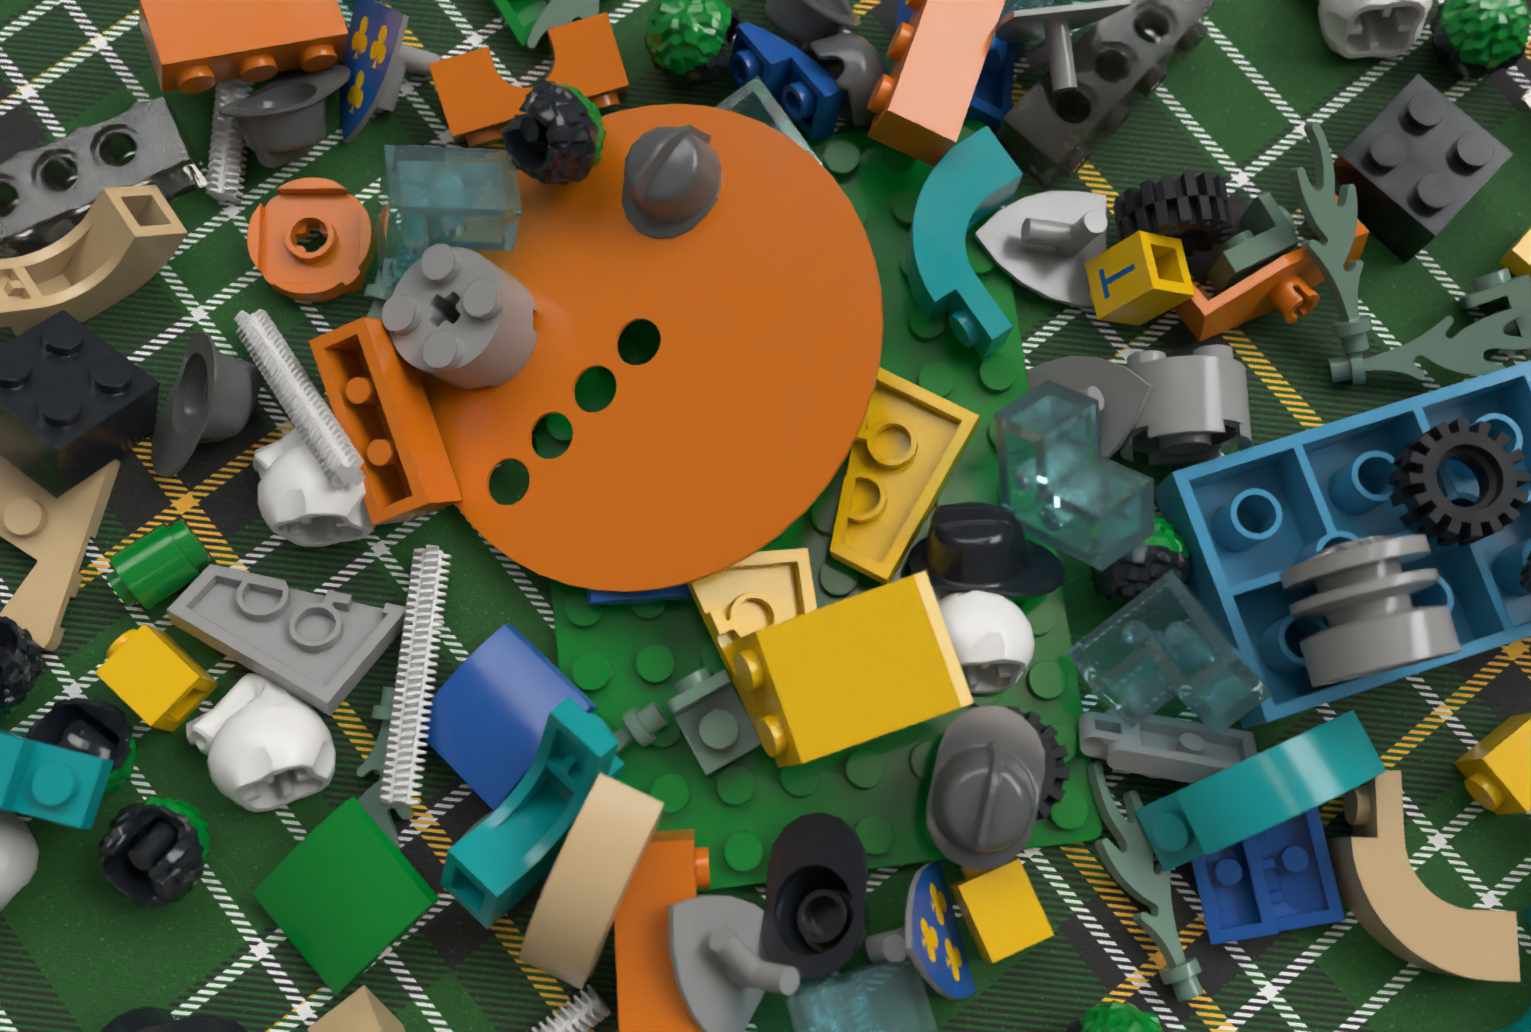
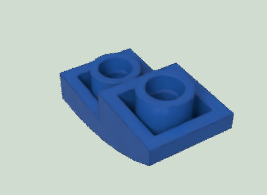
M749 22L737 25L733 51L729 60V73L736 85L744 89L761 110L781 103L788 116L801 126L813 142L833 135L845 90L837 87L836 80L832 75L804 52L773 33Z

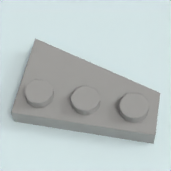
M210 564L167 609L171 624L329 716L332 715L400 634L404 626L403 621L406 611L404 606L386 603L384 608L355 603L352 600V595L328 590L324 596L288 588L286 580Z

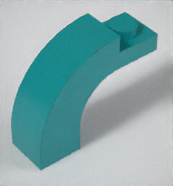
M988 126L983 127L954 146L933 168L918 197L906 247L908 281L915 302L926 322L932 321L948 310L951 314L948 316V321L957 339L967 348L973 345L982 359H985L1004 346L1013 326L973 271L966 253L965 237L970 228L979 220L1013 200L1023 173Z
M570 696L549 711L537 754L517 787L488 818L447 852L440 884L486 929H489L513 908L554 867L575 820L599 774L602 773L617 781L625 763L615 755L620 741L612 735L609 727L600 717L593 713H587Z
M1351 710L1135 810V813L1166 872L1291 819L1373 779L1387 770L1354 710Z
M0 729V810L14 811L80 829H92L114 761L27 739V735Z

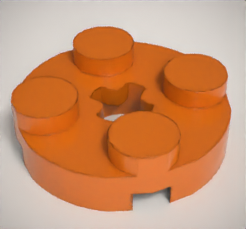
M316 177L300 178L289 181L277 188L276 190L279 195L272 198L265 207L260 203L253 212L249 222L247 246L250 258L274 291L298 301L321 302L337 298L341 294H352L363 286L366 272L371 267L376 253V231L366 209L356 197L349 194L345 187L329 179ZM318 227L322 236L327 238L324 246L319 247V250L314 252H307L305 247L297 246L298 239H304L309 236L310 228Z

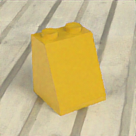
M926 571L765 627L734 640L738 651L734 656V665L738 679L747 692H753L761 714V718L757 720L758 736L766 753L770 757H775L778 768L802 764L974 703Z

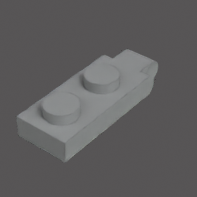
M1112 708L1105 713L1085 712L1078 719L1080 750L1084 755L1106 759L1107 764L1112 769L1141 774L1154 779L1164 778L1193 784L1258 754L1254 734L1249 731L1121 708Z

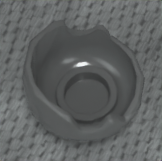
M852 33L837 34L811 42L808 49L810 58L832 75L836 80L838 88L845 90L843 96L845 105L840 109L838 117L852 120L857 128L871 124L875 113L867 109L868 102L882 74L887 75L885 63L878 51L865 38Z

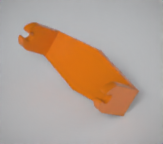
M1335 194V202L1337 205L1338 196ZM1358 218L1354 241L1344 263V268L1347 267L1349 261L1360 259L1369 234L1368 229ZM1303 248L1281 256L1209 301L1192 282L1195 296L1175 306L1173 309L1199 342L1276 309L1282 314V318L1287 323L1297 321L1298 316L1294 313V310L1298 312L1301 318H1304L1320 301V296L1312 288L1325 281V278L1312 258Z

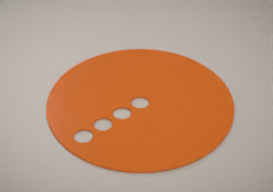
M688 104L648 105L602 116L601 121L606 131L601 151L602 158L590 170L589 176L581 182L569 181L566 185H559L557 183L544 184L537 179L528 177L527 174L517 170L514 166L472 211L450 247L467 248L479 253L526 286L534 298L537 312L533 310V329L537 331L534 350L525 366L517 375L508 382L494 388L488 385L473 388L475 391L461 390L418 369L463 499L455 503L468 522L491 545L510 559L539 575L571 586L611 592L661 590L708 577L753 555L792 525L828 486L847 457L863 425L875 389L881 360L883 337L882 291L876 260L866 230L851 201L833 176L814 156L783 133L763 122L736 112ZM691 125L711 136L709 145L717 152L722 167L721 188L717 195L718 200L708 214L692 230L674 238L655 239L638 232L626 218L622 204L625 158L632 144L642 134L657 127L675 126L678 128ZM647 320L654 323L660 333V346L655 356L641 365L625 363L618 351V340L622 331L634 321ZM594 367L609 369L616 380V393L612 402L598 412L582 410L575 399V386L579 377L585 371ZM553 413L562 414L568 418L572 425L573 437L571 444L557 458H541L532 446L533 429L544 416ZM511 459L519 460L526 466L529 472L528 490L518 502L512 505H500L490 494V476L500 463Z

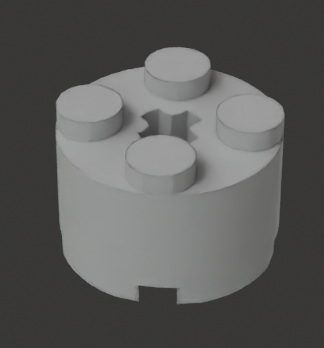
M446 244L430 246L422 257L403 274L395 287L392 297L385 302L382 308L381 317L383 325L390 331L393 344L399 354L416 368L461 390L475 391L473 388L488 385L494 388L508 382L525 366L536 345L537 331L533 329V310L536 312L537 310L534 298L529 290L515 277L479 253L467 248L450 247Z
M1220 344L1207 345L1195 349L1193 355L1167 358L1166 354L1162 351L1147 350L1133 353L1127 357V367L1151 384L1153 389L1138 422L1120 447L1122 458L1134 462L1133 451L1148 453L1149 465H1192L1222 457L1221 447L1236 443L1238 452L1252 446L1246 367L1241 362L1234 360L1232 347Z

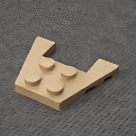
M0 455V536L37 560V564L0 612V616L9 617L22 629L27 628L33 641L44 649L55 652L61 643L65 629L60 626L70 597L76 598L83 577L78 572L89 539L96 538L121 464L117 459L56 499Z

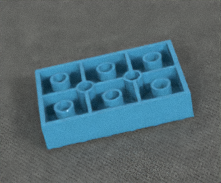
M1531 360L1174 471L1153 489L1162 517L1177 529L1179 536L1185 538L1186 547L1190 550L1192 573L1188 586L1242 729L1267 723L1531 636V593L1523 589L1519 584V580L1523 577L1520 575L1522 567L1530 562L1527 560V557L1531 552ZM1456 419H1469V427L1479 421L1491 424L1487 435L1490 438L1503 431L1511 438L1503 446L1507 454L1520 449L1525 458L1514 464L1515 471L1529 470L1530 482L1518 487V490L1529 493L1527 503L1515 509L1521 513L1513 523L1504 526L1505 529L1469 545L1459 547V542L1449 547L1436 545L1438 536H1434L1427 540L1430 555L1400 566L1402 573L1423 569H1436L1439 577L1438 582L1409 595L1413 608L1448 606L1461 652L1374 675L1312 687L1299 642L1309 636L1329 629L1325 616L1311 618H1293L1291 616L1289 605L1318 595L1316 587L1298 591H1285L1279 572L1304 562L1320 550L1345 542L1372 536L1397 538L1415 535L1421 525L1416 521L1406 527L1399 519L1400 516L1409 512L1405 503L1393 507L1390 499L1391 495L1400 491V486L1388 485L1389 474L1400 468L1393 464L1396 456L1407 449L1405 446L1445 421L1448 425ZM1443 461L1436 473L1437 483L1441 492L1456 506H1472L1479 497V485L1475 475L1460 461Z

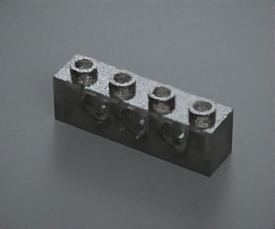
M1131 0V5L1095 22L1072 46L1077 88L1070 91L1053 93L1049 70L1002 118L996 138L1015 164L1046 190L1061 174L1071 179L1092 155L1093 150L1088 146L1101 133L1109 139L1124 124L1132 112V109L1128 107L1130 102L1139 93L1146 99L1149 98L1170 73L1171 69L1166 65L1177 53L1186 59L1202 42L1209 31L1203 25V22L1211 10L1214 1ZM1137 34H1145L1155 42L1144 41ZM1097 73L1110 74L1117 80V83L1107 82L1100 78ZM1057 113H1071L1077 117L1080 123L1072 124L1065 122Z
M162 96L152 101L134 103L128 106L122 114L93 126L77 127L60 140L36 150L18 152L1 164L0 259L27 255L63 238L84 219L102 188L156 185L166 201L169 202L206 186L208 183L206 182V174L185 127ZM135 154L128 164L118 167L126 156ZM77 178L72 187L61 191L68 181ZM18 203L13 212L4 216L6 210L11 205Z

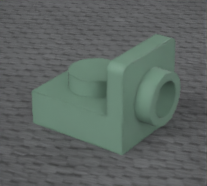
M1269 192L1255 197L1241 216L1240 220L1246 231L1230 238L1218 248L1220 256L1206 274L1218 295L1281 256L1290 253L1300 242L1295 234V225L1291 215L1284 207L1277 205Z
M1504 268L1470 280L1473 292L1458 297L1462 309H1469L1498 298L1501 299L1503 309L1494 311V313L1522 306L1531 307V279L1529 274L1511 278L1508 268ZM1531 313L1506 324L1503 329L1504 333L1508 336L1531 337ZM1531 348L1521 349L1519 352L1530 354Z
M705 667L673 685L677 696L667 701V706L706 777L762 746L749 715L734 690L732 681L725 669L712 676L708 668Z

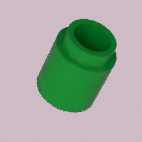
M180 519L169 527L165 523L160 524L111 556L109 559L115 570L106 575V578L117 595L128 607L139 601L147 610H150L194 581L201 574L200 568L210 563L212 559L191 528L183 519Z

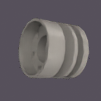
M1410 535L1397 538L1372 536L1345 542L1320 550L1304 562L1279 572L1285 591H1298L1315 587L1318 591V595L1289 605L1291 616L1293 618L1325 616L1329 629L1309 636L1299 642L1312 687L1374 675L1461 652L1448 606L1413 608L1409 595L1423 590L1439 580L1436 569H1423L1405 573L1401 571V565L1430 555V548L1425 535Z

